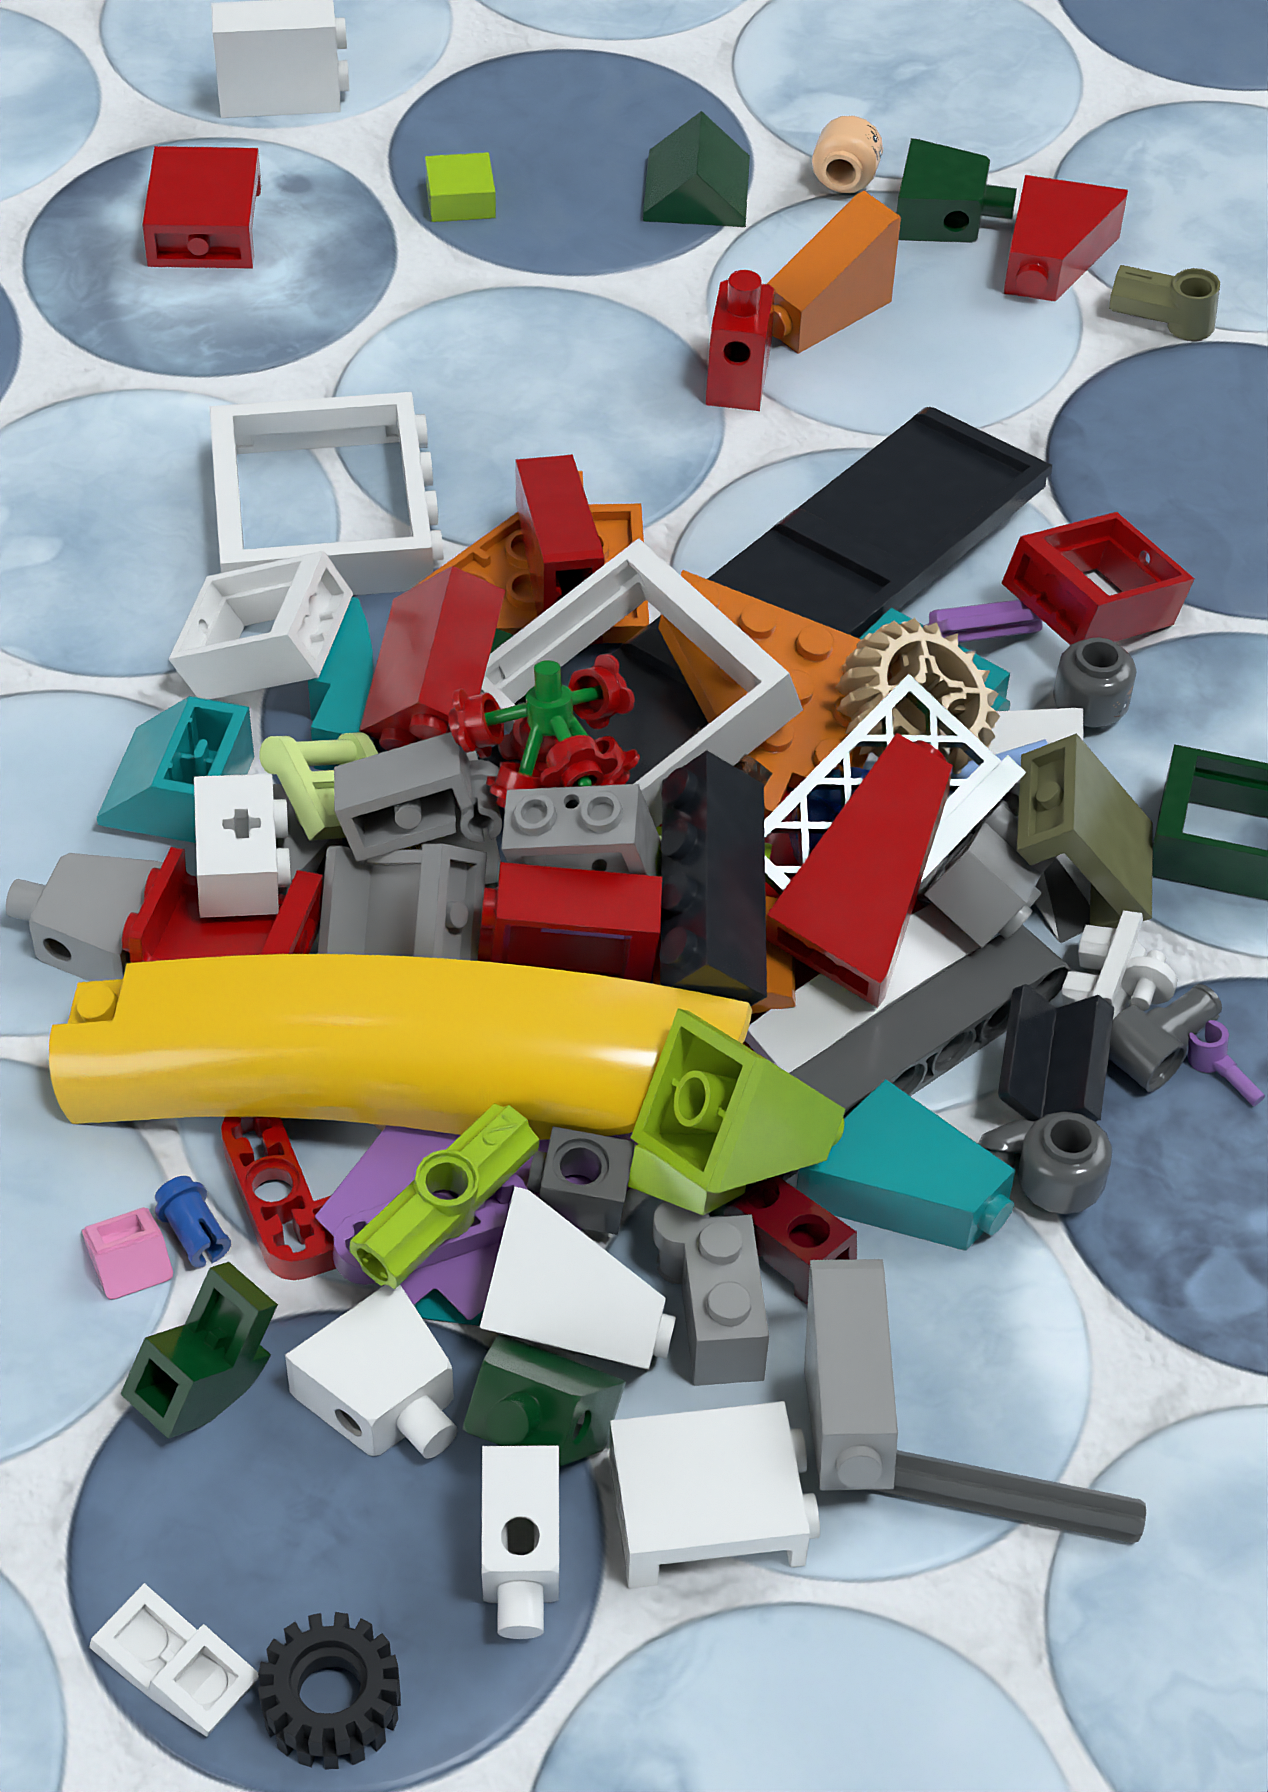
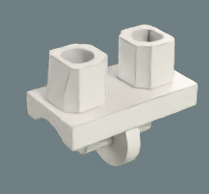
M1123 910L1117 928L1085 926L1078 951L1080 967L1101 970L1100 975L1068 971L1062 987L1063 1006L1100 995L1114 1007V1019L1121 1011L1129 1007L1130 1003L1145 1011L1149 1009L1150 1004L1165 1003L1173 997L1178 979L1172 968L1165 964V955L1160 951L1152 950L1146 956V949L1137 939L1143 923L1142 913Z

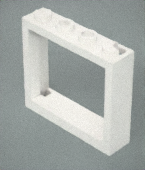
M412 392L209 406L221 573L324 550L353 592V595L408 591L433 573L434 560L444 559L441 530L430 531L429 526L438 525L436 491H425L424 486H433L431 453L420 452L419 448H428L425 414L415 415ZM400 442L412 537L244 549L237 454Z
M638 538L493 651L489 656L480 694L490 693L497 701L500 709L514 706V703L535 686L534 666L538 662L551 660L559 663L560 667L647 600L748 692L634 783L639 784L654 825L658 827L662 823V781L675 769L683 767L706 750L734 766L803 711L790 673ZM515 720L504 723V729L509 734Z

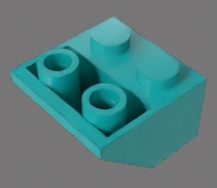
M189 696L136 727L98 812V825L196 843L194 777L248 774L254 759L249 707Z

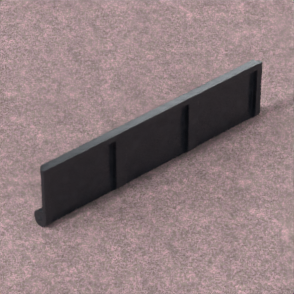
M925 407L707 579L853 637L860 638L891 607L899 610L1046 487V478L1052 473V465L934 407ZM661 615L611 654L619 662L618 673L624 678L627 688L631 689L634 694L635 702L633 709L626 714L617 713L609 719L608 726L603 729L591 728L586 723V720L580 718L573 711V715L586 733L594 740L604 736H612L623 751L627 752L635 749L640 755L639 762L629 770L630 777L624 785L634 784L709 724L658 629ZM499 744L492 747L489 757L483 759L478 757V760L489 761L498 768L501 762L521 764V761L518 759H505L499 752ZM573 799L568 801L565 807L573 809L579 803Z

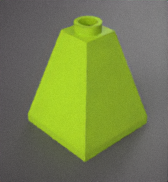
M678 1008L631 1139L643 1145L652 1154L706 1192L718 1194L827 1161L831 1147L836 1145L842 1137L844 1131L843 1115L846 1109L692 1012Z

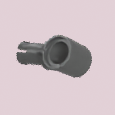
M1197 984L1166 1008L1156 1007L1145 1013L1136 1005L1127 1007L1113 1019L1108 1059L1145 1090L1154 1092L1169 1081L1183 1063L1187 1054L1189 1033L1191 1032L1196 1035L1205 1028L1207 1021L1218 1020L1220 1017L1218 1014L1222 1011L1219 997L1206 985Z

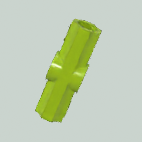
M494 1103L447 1149L432 1152L424 1157L417 1167L415 1179L350 1240V1252L361 1265L362 1271L380 1286L387 1285L396 1289L445 1240L459 1237L468 1231L474 1222L475 1211L538 1151L539 1138L530 1128L528 1120L510 1105L502 1107ZM444 1189L457 1193L459 1197L444 1200L433 1196L431 1193Z

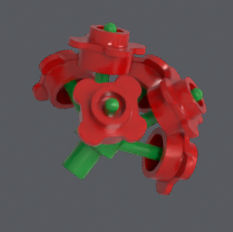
M599 655L596 657L595 664L591 668L574 671L568 687L561 684V668L559 663L551 660L538 662L534 666L535 686L526 693V703L503 709L499 708L497 701L490 693L469 697L464 689H458L453 692L454 708L449 712V726L455 742L466 753L477 751L482 759L491 755V746L499 744V752L505 759H518L521 761V764L501 762L497 776L487 777L486 784L491 786L489 792L498 796L496 803L499 806L505 808L507 790L624 785L630 777L629 770L635 767L640 759L635 749L627 752L623 751L612 736H604L594 740L586 733L573 715L574 711L580 718L586 720V723L593 729H603L608 726L611 717L617 713H629L633 709L635 702L634 694L631 689L627 688L624 678L618 673L619 662L613 655ZM515 720L510 734L504 735V723Z

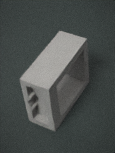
M639 784L507 790L501 849L508 863L661 877V840ZM576 799L580 801L578 806L573 809L565 807L570 800Z

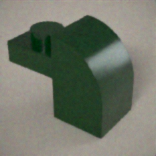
M230 1262L210 1267L185 1324L144 1338L120 1394L168 1439L211 1422L252 1386L267 1364L271 1354L260 1343L278 1304Z

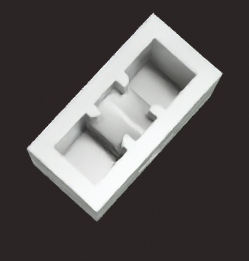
M272 774L194 777L196 860L200 918L278 914V888L290 887L291 876L289 848H276V838H288L286 799L273 800Z

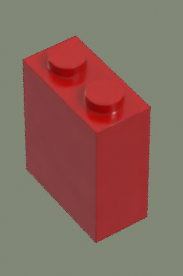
M451 566L393 598L359 731L379 739L380 746L387 751L451 732L449 712L454 708L453 692L458 689H464L469 697L480 695L505 590L457 567Z

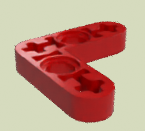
M225 1117L221 1126L225 1158L264 1260L271 1272L282 1279L294 1281L310 1278L336 1269L333 1260L334 1236L315 1217L330 1196L313 1200L281 1118ZM250 1131H255L256 1135L263 1139L265 1157L256 1161L250 1141L243 1137V1134ZM267 1180H283L292 1187L290 1194L280 1201H264L255 1195L257 1187ZM292 1220L293 1229L301 1245L305 1244L304 1250L293 1253L291 1247L285 1245L282 1224Z

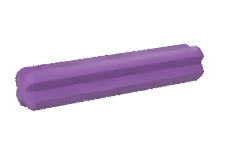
M1020 600L933 610L929 613V624H926L928 626L937 622L943 638L958 633V643L1037 633L1043 628L1042 620Z

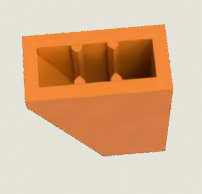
M866 191L855 195L767 283L775 289L772 336L781 340L799 354L892 301L901 216Z

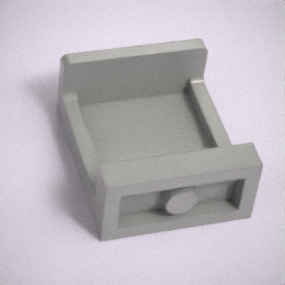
M423 844L422 850H395L357 862L351 848L329 846L326 851L318 954L389 955L477 961L487 852L446 844Z

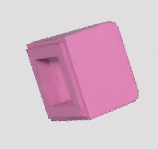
M143 1207L84 1227L85 1229L81 1230L103 1291L109 1299H117L166 1282L173 1277V1270L163 1234L148 1208Z

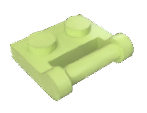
M359 732L344 733L337 740L298 742L290 736H270L261 744L259 759L266 772L277 774L295 810L298 822L303 827L309 841L346 838L335 813L334 770L311 771L309 766L342 765L376 755L378 752L369 736Z

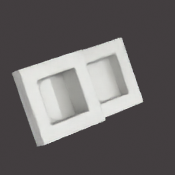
M145 1583L91 1638L89 1648L125 1679L172 1715L206 1737L259 1680L258 1672L207 1626L203 1624L198 1630L194 1628Z

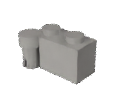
M451 732L334 767L335 813L356 861H362L456 833L455 805L461 811L460 828L466 838L474 842H485L483 829L488 827L490 839L496 838L502 829L500 806L496 803L498 796L489 792L491 786L486 784L488 776H497L499 768L489 761H469L467 753L455 742Z
M1003 800L976 826L974 835L970 833L945 859L924 894L982 948L997 933L1004 939H1008L1028 919L1032 913L1030 906L1041 894L1035 887L1039 877L1057 857L1055 856L1029 865L1017 851L1018 816L1005 805L1006 803Z
M663 1201L654 1212L653 1239L655 1245L659 1248L657 1256L659 1267H657V1270L664 1280L672 1284H682L693 1385L764 1381L769 1331L752 1215L709 1217L708 1213L700 1215Z

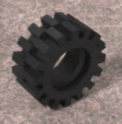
M335 1612L334 1625L323 1626L321 1613L309 1615L310 1630L302 1633L297 1623L293 1622L284 1628L286 1643L283 1645L276 1639H273L266 1649L268 1663L261 1661L258 1672L260 1682L258 1690L262 1714L270 1738L276 1735L277 1747L287 1757L295 1749L297 1750L299 1764L312 1768L315 1756H323L325 1770L339 1769V1755L349 1753L352 1765H355L365 1760L364 1746L370 1744L377 1752L386 1743L385 1728L394 1731L398 1721L397 1706H401L399 1668L396 1654L391 1655L390 1642L383 1633L374 1639L373 1626L370 1622L360 1618L357 1626L353 1629L349 1625L348 1613ZM325 1668L346 1669L360 1683V1691L354 1703L350 1707L335 1713H317L309 1709L300 1698L301 1687L309 1675Z

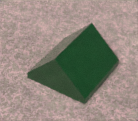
M700 111L649 150L643 221L746 227L750 155L704 112Z

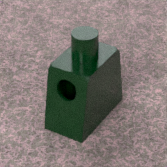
M911 138L896 213L901 216L899 240L972 243L978 239L982 216L1012 220L1017 188L987 184L990 159L985 155Z
M499 1334L481 1365L462 1429L471 1435L500 1446H559V1466L601 1452L606 1448L609 1438L610 1420L615 1419L626 1381ZM585 1412L583 1425L577 1423L582 1414Z

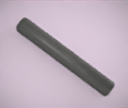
M900 1450L896 1452L894 1489H871L1130 1543L1139 1542L1146 1521V1503L1141 1499Z

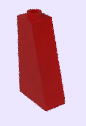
M573 454L515 459L516 506L537 617L604 566L605 562L603 548ZM603 634L590 645L603 644Z
M896 733L766 915V940L876 1008L885 999L949 794L953 765L946 761L944 755L937 748L920 740L912 742Z

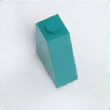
M885 1079L844 1118L842 1137L836 1145L831 1147L827 1161L798 1170L796 1189L834 1216L966 1251L984 1232L990 1236L998 1232L1012 1213L1014 1201L1009 1198L1015 1169Z

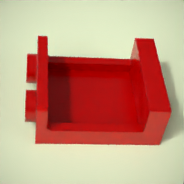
M154 146L142 223L148 267L253 269L254 245L252 227L256 196L261 194L262 187L258 148Z
M171 847L161 868H152L148 875L144 891V902L139 913L131 912L127 917L122 934V949L130 952V963L241 955L309 954L320 930L323 897L322 875L297 870L287 894L278 893V914L200 918L197 876L190 875L186 871L185 849Z

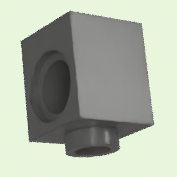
M553 1126L548 1152L537 1151L533 1155L527 1189L533 1193H539V1199L575 1227L618 1235L635 1141ZM573 1174L583 1175L590 1179L592 1183L578 1185L568 1181L565 1177Z

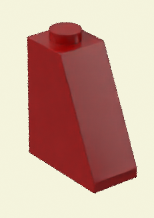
M1025 175L1009 253L1003 294L1049 301L1058 300L1120 238L1128 190Z

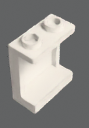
M785 1401L610 1420L609 1463L628 1589L657 1586L660 1564L787 1550L790 1567L806 1565L809 1539H816L820 1536L819 1512L814 1493L802 1494L799 1473L807 1471L805 1440L801 1428L790 1429Z

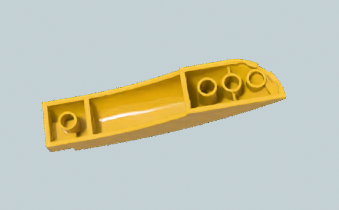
M273 954L137 962L126 964L123 979L77 983L68 1023L53 1024L51 1027L49 1067L53 1090L59 1106L72 1124L184 1117H280L400 1126L462 1135L495 1103L502 1107L510 1105L524 1116L539 1140L550 1139L553 1126L602 1136H612L633 1132L678 1008L692 1012L741 1044L744 1043L750 1026L752 1008L748 1002L646 982L541 967L444 958L355 954Z

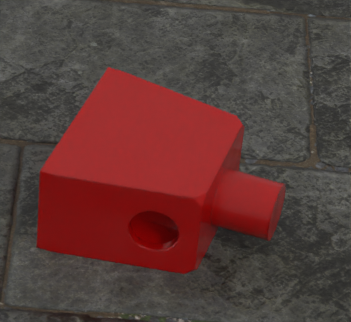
M738 270L733 272L728 280L720 282L710 335L706 405L760 411L772 344L775 289L769 284H761L762 279L756 272ZM732 345L748 347L749 358L740 363L732 362Z

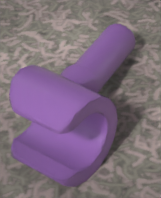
M1214 1020L1206 1022L1205 1040L1207 1043L1199 1040L1193 1033H1189L1187 1054L1188 1062L1192 1068L1205 1073L1217 1071L1253 1107L1264 1099L1265 1095L1237 1067V1064L1227 1054L1229 1033L1222 1023Z

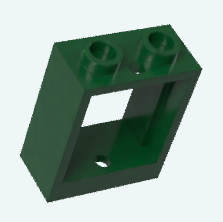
M1174 744L1153 840L1152 876L1268 900V850L1183 833L1189 802L1268 818V763Z

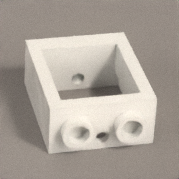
M324 550L207 576L173 648L169 661L195 695L203 699H214L319 678L353 592ZM275 620L269 633L240 638L244 626Z

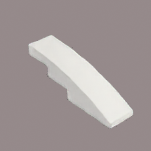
M931 903L910 916L885 999L878 1008L820 973L795 991V1007L770 1009L751 1023L745 1041L756 1053L790 1073L981 946L934 903Z

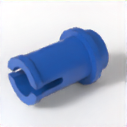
M178 1176L167 1181L157 1190L155 1194L157 1202L155 1214L160 1221L170 1224L188 1254V1260L194 1267H204L207 1261L202 1252H206L212 1264L229 1251L231 1240L223 1232L205 1202L207 1190L200 1182H193L189 1176Z

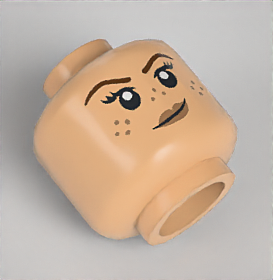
M840 116L831 120L822 129L812 156L813 171L818 180L830 190L839 193H855L864 189L874 179L883 153L882 137L876 127L866 119L857 116Z

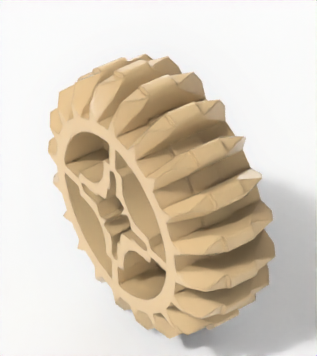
M915 618L908 622H902L900 625L895 621L885 624L875 633H869L856 644L857 648L847 656L845 663L841 666L844 675L840 677V682L835 688L845 697L841 700L837 711L851 717L852 720L845 734H850L910 674L987 748L996 737L992 728L995 727V723L1001 716L990 706L994 704L999 693L985 687L984 684L990 671L977 669L973 663L976 650L963 652L958 647V633L943 638L937 622L928 626L925 625L923 628ZM888 667H890L892 678L887 682ZM905 697L892 710L893 735L896 733L900 735H926L925 715ZM881 722L868 735H882ZM937 727L938 735H946ZM861 747L859 755L873 753L879 758L883 753V747ZM938 748L946 758V761L953 765L952 773L954 774L961 773V770L968 764V761L972 760L961 748Z

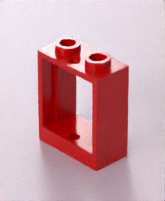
M1113 512L1020 536L1001 584L1063 640L1072 645L1084 639L1097 637L1117 642L1174 625L1195 578L1118 512ZM1147 553L1150 556L1149 563L1145 559ZM1098 569L1123 592L1109 596L1083 572Z
M500 862L498 888H484L477 961L549 968L650 983L660 935L662 877ZM511 925L624 935V939L511 929Z

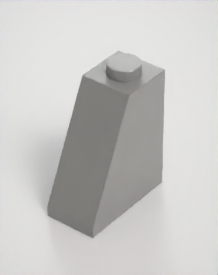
M883 1259L810 1260L804 1374L819 1490L894 1489L898 1428Z

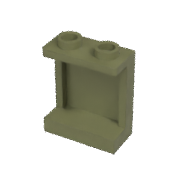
M1077 733L1021 754V768L1026 773L1020 779L1017 835V851L1029 865H1033L1065 853L1091 883L1090 925L1117 928L1123 910L1142 913L1143 921L1152 919L1153 822Z

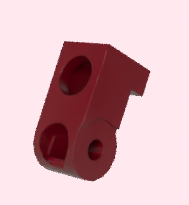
M777 1176L759 1181L725 1208L724 1216L752 1215L757 1255L764 1257L766 1263L794 1284V1296L807 1306L810 1260L857 1259V1231Z

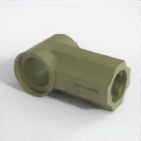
M1120 265L1115 276L1109 309L1118 313L1168 323L1169 331L1183 340H1202L1209 337L1215 330L1221 282L1215 274L1205 269H1185L1172 276Z

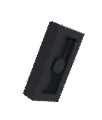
M1024 984L1015 987L1012 993L998 1088L999 1098L1028 1121H1037L1047 1114L1063 1111L1081 1114L1095 1122L1101 1120L1114 1007L1100 995H1095L1056 1008L1029 985Z

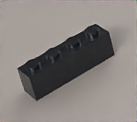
M706 750L683 767L675 769L662 781L660 985L748 1002L750 1006H753L767 997L764 784Z

